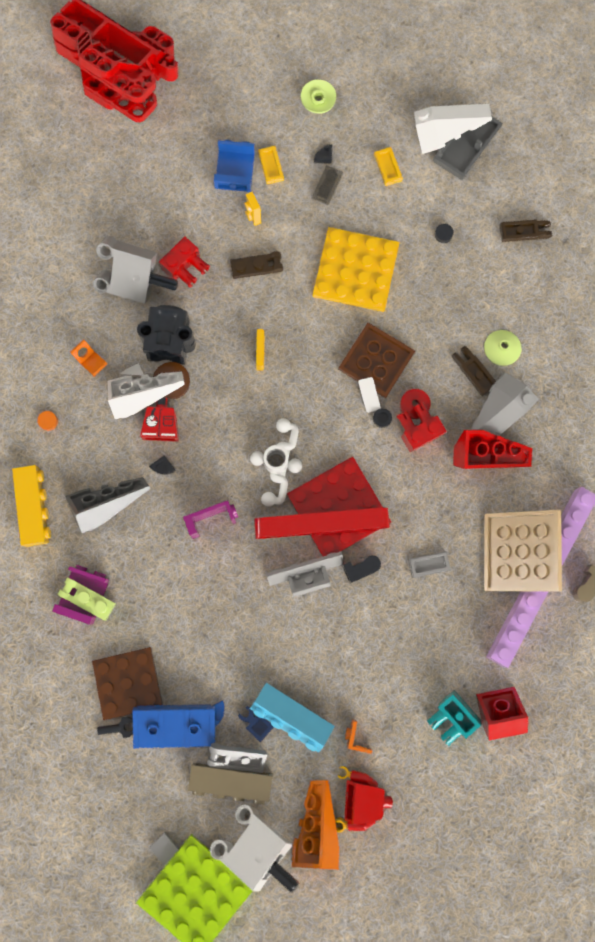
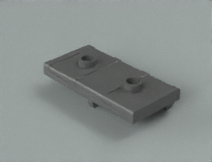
M492 117L491 121L475 130H467L460 134L461 137L457 140L453 138L446 142V146L440 148L434 156L433 162L460 180H463L498 130H500L503 123Z

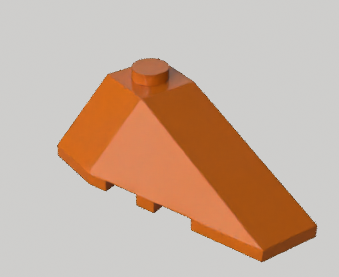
M311 780L304 803L307 809L304 819H300L298 826L302 827L299 838H294L291 867L339 870V842L329 781Z

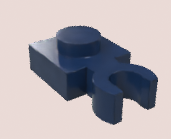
M246 706L245 708L249 711V716L243 717L239 714L238 717L241 721L249 723L246 729L261 743L274 727L265 718L255 717L250 709L251 707Z

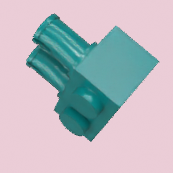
M455 690L439 703V710L427 719L428 724H432L431 728L434 730L447 719L450 720L453 726L440 735L443 741L446 740L445 743L448 746L460 735L467 739L482 724V720Z

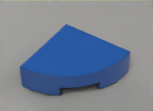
M223 700L214 704L215 727L224 716L225 705Z

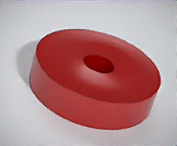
M410 389L401 398L400 409L402 413L408 411L411 419H419L413 409V401L418 402V404L424 402L427 410H430V398L423 390Z

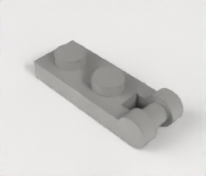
M219 743L211 744V756L208 757L207 761L209 767L263 773L267 757L265 750L222 746ZM219 755L224 756V759L218 758Z

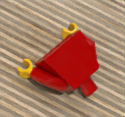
M341 766L339 768L346 770V776H337L340 779L349 777L350 780H347L344 818L338 817L335 819V823L340 822L343 824V827H336L338 833L343 832L344 829H348V831H365L374 825L377 820L383 818L384 809L392 808V797L384 796V789L378 787V782L367 773L355 770L349 771L347 767Z

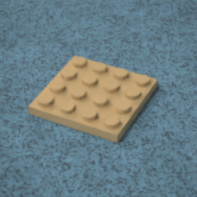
M561 510L485 514L484 591L562 592Z

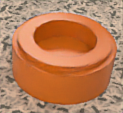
M44 411L38 416L37 422L43 430L51 431L56 428L58 418L53 412Z

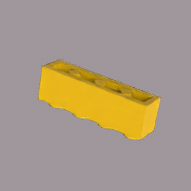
M36 465L13 468L20 543L24 547L48 544V538H51V530L49 526L47 527L46 519H49V512L47 507L45 508L44 500L47 499L45 489H42V481H44L43 470H40Z

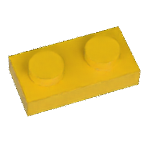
M253 192L247 193L246 202L244 203L246 208L245 214L248 221H252L254 226L261 224L260 206Z

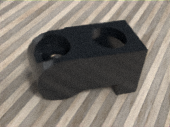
M372 555L368 556L360 564L352 566L351 562H348L342 567L351 584L377 572L381 567V561L377 556Z

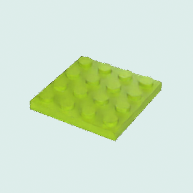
M191 833L137 899L136 904L181 942H213L252 893V890L221 860L214 859L211 856L210 849Z

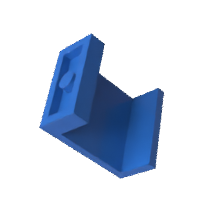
M218 140L217 172L214 174L215 189L251 192L255 156L254 143Z

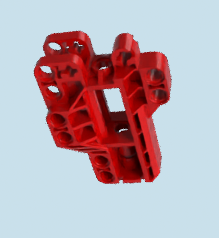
M83 0L68 1L60 9L61 13L57 12L50 20L56 52L80 67L84 95L108 110L116 109L134 122H143L157 107V97L153 93L156 88V81L163 78L168 82H172L178 78V61H175L173 38L154 26H148L143 31L131 32ZM114 51H116L125 58H121L120 56L115 54ZM121 101L128 102L126 106L119 105ZM136 110H140L143 113L141 115H135L133 112Z

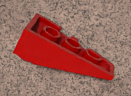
M464 430L454 446L453 466L463 469L531 467L533 448L485 430Z

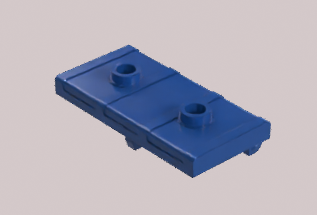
M145 705L133 707V749L211 747V744L215 743V705Z

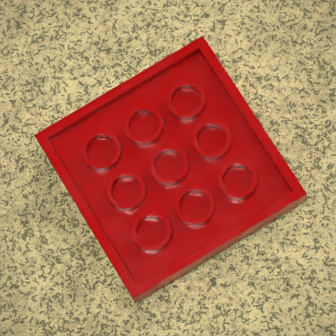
M353 456L287 493L298 514L383 508ZM379 529L310 536L322 557L330 553H338Z

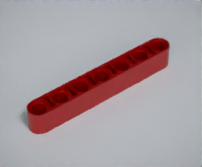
M371 508L255 518V539L390 528L388 508Z

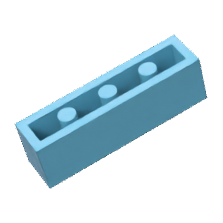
M268 683L264 685L250 708L256 716L265 718L271 722L273 727L284 730L292 739L303 742L309 750L317 751L318 753L325 746L335 727Z

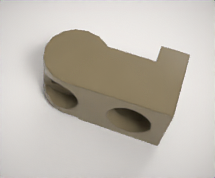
M594 565L586 566L583 572L587 576L581 585L576 586L573 590V597L578 602L591 601L595 596Z

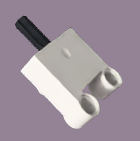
M248 805L240 806L236 811V820L248 827L234 846L229 841H214L210 847L211 856L216 860H221L252 891H260L272 875L289 892H294L299 882L279 865L292 844L259 816V811L256 808ZM249 810L250 813H251V816H250V818L246 821V820H245V813ZM224 845L225 853L221 856L220 848Z

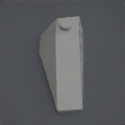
M504 373L491 386L490 394L486 402L483 403L482 410L470 430H485L499 436L521 418L539 399L527 385L508 373Z

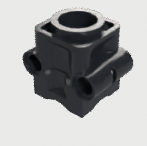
M159 305L149 308L148 321H143L137 326V333L143 343V352L146 353L148 361L159 362L169 360L185 365L186 354L192 352L196 347L193 332L189 327V315L186 310L171 305Z

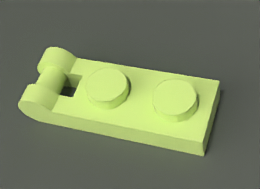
M67 577L64 588L60 589L57 595L107 621L116 603ZM73 587L77 589L74 596L69 594Z

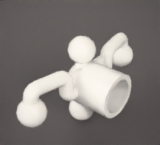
M286 418L279 419L276 423V428L281 433L291 431L289 443L280 442L267 448L264 454L260 451H255L250 456V461L253 465L260 466L264 463L266 470L270 472L271 480L281 483L278 497L272 492H265L262 495V504L267 507H271L274 504L280 505L285 501L288 481L285 478L286 469L288 468L292 473H298L302 469V462L299 459L293 458L288 461L290 450L296 446L299 429ZM278 454L282 456L284 463L279 467L271 466L268 460L272 455Z

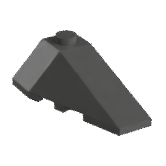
M141 477L121 481L117 487H108L107 484L102 485L101 490L91 492L90 488L83 489L67 495L65 498L81 533L103 525L150 490V486Z

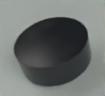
M440 224L436 228L434 235L438 242L448 243L452 239L454 231L450 225Z
M384 408L378 409L373 415V422L379 428L389 426L392 421V414Z

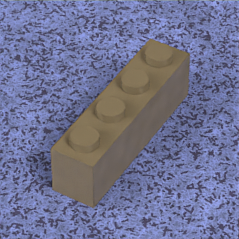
M193 762L188 791H192V794L197 796H204L205 793L213 794L212 797L219 799L230 796L235 801L252 799L253 803L265 804V801L269 802L273 773L212 768L207 764Z

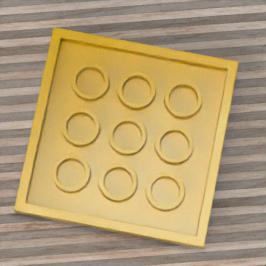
M328 227L312 297L384 312L400 242Z

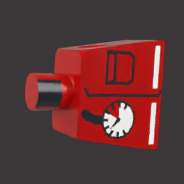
M162 397L157 400L156 407H147L140 434L142 440L179 442L176 411L174 408H168V398Z

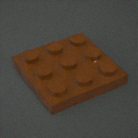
M367 322L338 370L357 382L372 377L377 394L386 399L414 355L415 350Z
M151 647L92 661L103 721L133 714V707L163 705Z

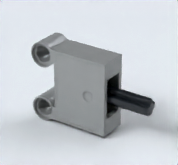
M112 236L105 237L97 246L96 251L100 258L108 260L113 257L112 273L108 270H103L93 281V287L97 292H107L146 303L151 295L152 284L173 291L177 289L178 281L176 279L154 273L157 252L117 241Z

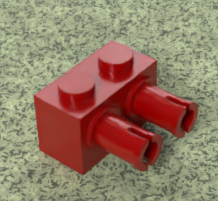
M185 236L159 261L161 270L172 279L177 280L180 278L189 288L193 286L191 283L195 284L197 278L187 270L191 265L202 275L206 273L204 270L208 271L210 265L200 258L198 247Z
M424 402L413 407L421 420L420 425H414L408 411H404L403 414L400 413L396 416L405 430L401 438L410 453L443 436L447 432L438 415L435 417L431 416Z

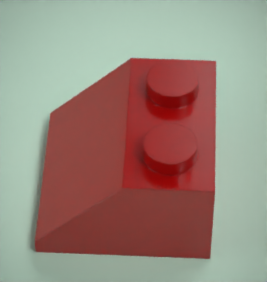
M515 686L476 694L483 728L489 741L528 733V715Z

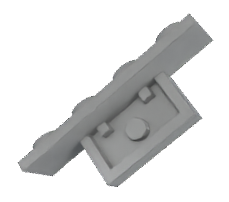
M333 552L321 558H312L304 563H296L290 567L275 569L266 573L269 585L272 586L289 581L293 597L329 587L331 584L326 569L343 565L342 552Z

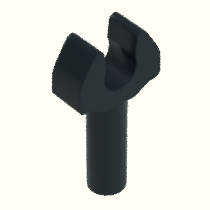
M122 717L119 724L97 727V733L102 735L119 732L123 738H128L133 735V730L127 731L125 724L133 723V719Z

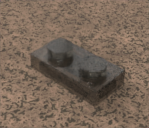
M326 165L312 195V199L329 205L343 176V172Z

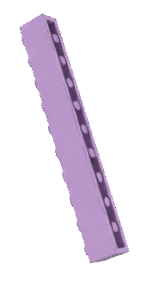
M583 487L574 490L561 515L562 565L595 504V494ZM520 592L486 658L504 668H509L548 592Z

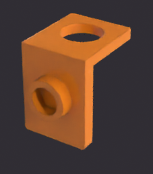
M84 339L70 351L76 360L93 376H96L107 365V362ZM85 347L87 349L86 354L78 356V351Z
M352 719L351 727H347L345 733V740H348L347 748L372 754L371 748L353 745L357 721Z

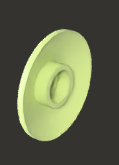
M313 80L303 87L301 102L310 112L325 113L334 106L336 91L327 81Z
M498 330L487 337L484 350L491 362L500 366H507L519 358L521 343L512 332ZM505 343L507 348H503L501 344Z

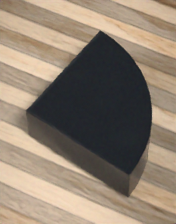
M325 145L324 148L320 149L315 154L314 163L332 164V145Z
M165 455L149 466L151 470L162 475L171 474L176 471Z

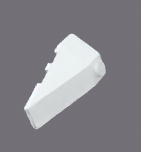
M489 104L432 106L414 112L422 154L446 146L445 143L451 139L457 140L460 138V134L467 130L473 131L492 120Z
M182 372L160 373L156 377H149L148 374H145L141 378L135 379L132 376H124L108 380V402L114 418H126L134 415L183 386Z

